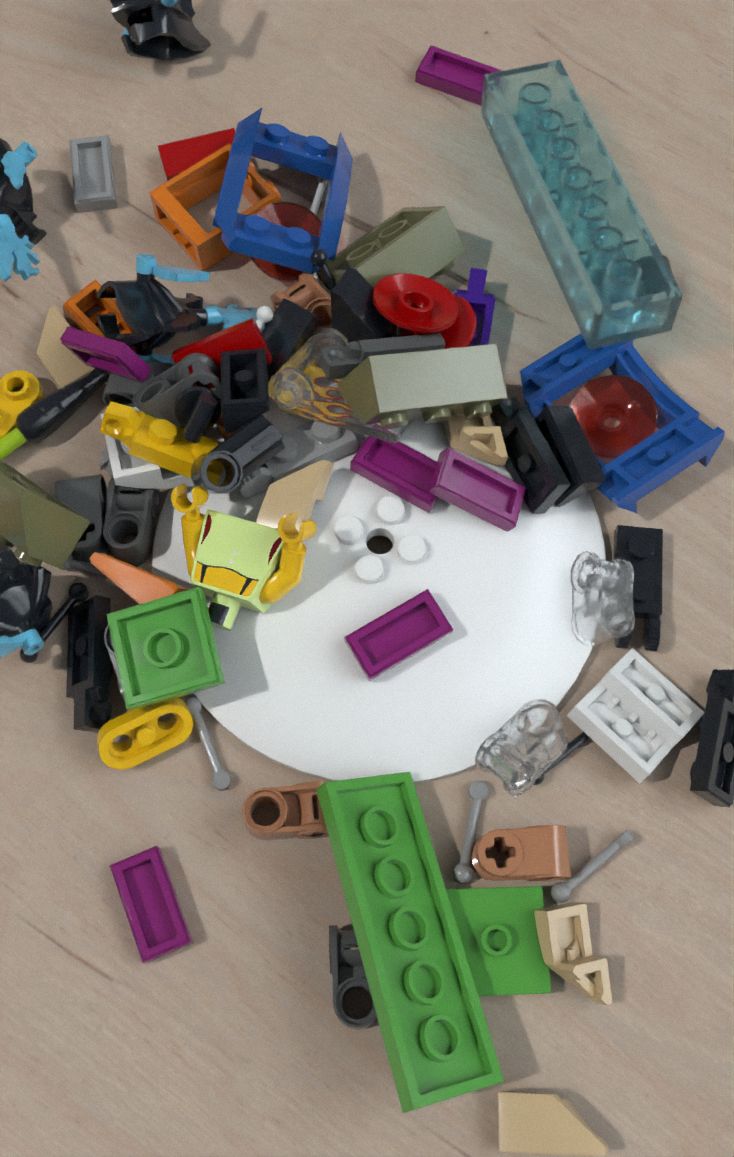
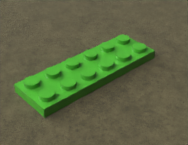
M402 772L323 783L316 790L402 1112L413 1111L504 1082L411 773Z

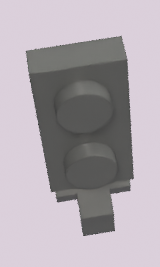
M440 333L358 340V342L348 343L347 347L339 344L321 348L319 365H321L327 380L342 379L368 356L444 349L446 343Z

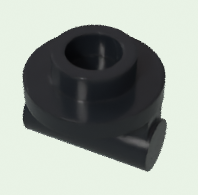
M200 386L191 387L182 391L176 398L174 412L177 421L185 428L182 433L183 438L191 443H199L205 429L213 426L218 421L221 415V404L218 396L212 390Z

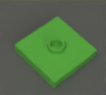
M200 587L106 614L126 709L136 710L226 684L205 593Z
M542 886L446 889L478 996L551 993L549 967L544 963L534 914L535 909L544 908Z

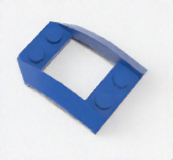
M260 108L237 124L212 226L221 228L223 231L221 240L230 251L312 274L320 269L319 266H315L311 261V254L314 250L322 249L326 252L328 260L334 261L348 199L353 158L341 132L335 146L318 136L311 135L306 137L290 132L280 124L270 123L267 125L259 122L262 108ZM251 156L329 180L318 236L311 235L301 228H287L268 222L265 218L257 215L247 216L237 213Z
M587 329L520 370L524 404L535 419L547 406H552V402L609 368L623 390L659 429L607 464L595 455L606 478V481L597 489L619 508L637 513L638 500L698 461L707 467L724 439L725 431L720 427L713 430L699 419V412L677 396L647 365L633 346V338L626 335L619 340L606 338L605 331Z

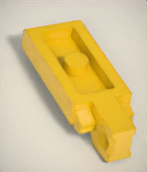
M112 401L104 413L100 433L120 440L130 448L128 454L190 479L193 462L199 456L210 452L221 444L212 438L204 436L201 437L199 443H191L182 436L185 428L167 420L152 417L143 411H135L133 407ZM212 460L207 467V477L215 486L218 485L224 470V466L217 460Z

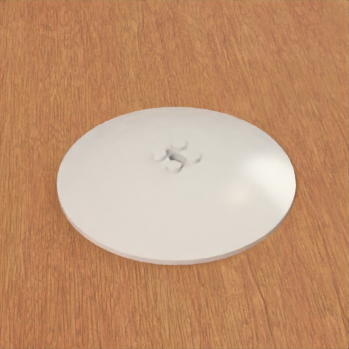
M322 367L317 368L319 371L323 372ZM318 383L316 385L318 390L339 393L338 388L328 383ZM270 392V410L262 414L275 426L280 434L319 417L309 409L275 402L272 398L273 394ZM305 394L302 396L306 402L321 406L341 407L355 415L347 402L342 398L328 397L331 401L344 402L346 405H327L318 402L311 395ZM341 413L343 418L353 422V424L347 422L357 438L359 449L375 428L436 462L438 461L439 454L449 447L513 481L506 466H497L450 447L442 422L424 424L423 418L408 419L409 423L405 426L381 429L380 423L363 425L358 418L349 417ZM216 424L204 436L212 438L219 443L224 441ZM357 449L356 452L332 462L334 465L323 501L315 500L310 519L315 522L317 530L311 539L303 541L307 551L300 583L279 601L271 604L264 613L240 607L231 631L212 626L226 684L193 694L224 729L246 746L273 762L302 774L327 781H339L410 772L414 784L429 782L461 773L485 763L511 748L533 731L563 699L585 664L600 626L605 601L607 573L604 540L599 518L589 492L561 507H555L553 504L546 513L541 514L530 512L523 499L516 527L507 532L439 498L431 512L427 513L350 470V461L359 449ZM225 468L222 472V475L217 486L221 485L225 480ZM195 486L187 487V498L192 503V489ZM170 488L159 516L153 546L152 574L190 590L196 587L191 584L183 544L181 517L185 513L179 512L172 505L171 493L174 488ZM237 488L227 494H208L207 503L199 508L200 513L205 515L207 509L256 522L267 491L261 494L257 493L256 496H251V498L241 496ZM381 535L389 538L393 547L385 554H375L368 549L366 544L372 537ZM428 589L453 628V632L373 680L368 681L344 641V637ZM205 595L207 606L209 607L212 598Z

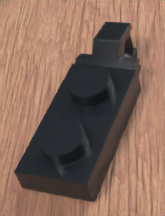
M516 397L507 398L491 407L492 414H490L495 425L501 428L508 455L505 466L513 481L526 487L523 499L529 511L533 514L546 513L571 484L531 413L524 406H521Z
M99 595L68 610L66 697L73 698L74 700L73 729L98 733L101 727L111 720L112 706L108 700L111 693L109 689L113 667L104 642V633L108 625L106 614L111 612V598Z
M713 669L706 688L708 698L705 713L699 724L700 739L696 760L693 762L690 770V791L714 806L730 807L734 801V670Z

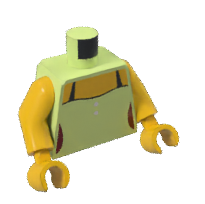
M179 485L171 493V502L176 510L185 513L181 517L188 574L191 577V584L194 587H200L204 590L205 595L212 598L208 607L212 626L231 631L240 607L264 613L271 604L279 601L300 583L307 551L303 541L311 539L315 535L317 530L315 522L311 519L303 521L298 532L296 529L297 512L283 516L278 523V529L207 509L204 515L200 513L199 508L207 503L208 491L201 485L192 489V503L187 498L186 485Z

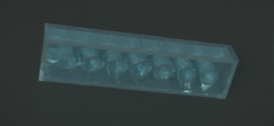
M561 60L485 74L481 116L588 349L671 331L683 294Z

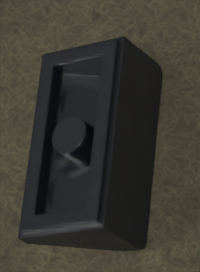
M283 298L272 320L262 332V336L272 355V363L267 364L268 390L271 394H274L281 387L321 322L316 315Z
M266 348L221 352V410L225 433H231L270 410Z
M547 406L534 420L571 484L554 503L555 507H561L599 487L606 481V478L573 409L570 406Z

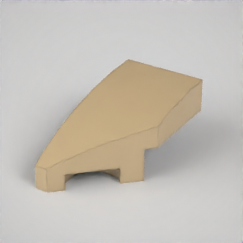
M54 305L48 310L37 356L59 389L86 376L95 368L85 365L61 343L60 338L70 325Z
M464 413L451 414V419L442 422L450 447L497 466H505L508 455L500 426L492 425L490 415L476 419H465Z
M323 459L270 484L255 523L278 529V523L283 516L297 512L296 529L299 532L301 523L310 520L315 500L323 501L334 463Z
M569 902L535 909L536 928L544 963L595 1003L603 1005L613 1004L607 958L593 956L587 904Z
M498 1092L499 1152L606 1156L609 1154L608 1144L601 1136L598 1137L575 1112V1107L566 1098L561 1099L556 1093Z

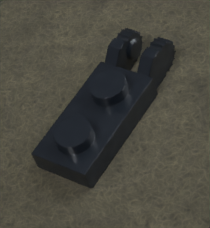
M617 525L614 531L612 616H615L614 638L616 648H628L632 636L631 618L644 619V649L646 651H657L660 641V616L662 615L663 529Z

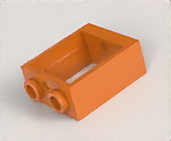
M230 143L149 192L156 220L201 271L207 270L234 251L228 250L221 240L223 233L221 228L217 227L207 234L186 210L221 189L232 147ZM250 160L242 194L249 200L252 206L240 214L247 216L257 215L265 218L268 222L278 224L281 222L279 208L281 196L279 191L271 181L265 182Z

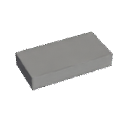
M109 135L69 140L74 202L77 212L83 213L118 208L112 146Z

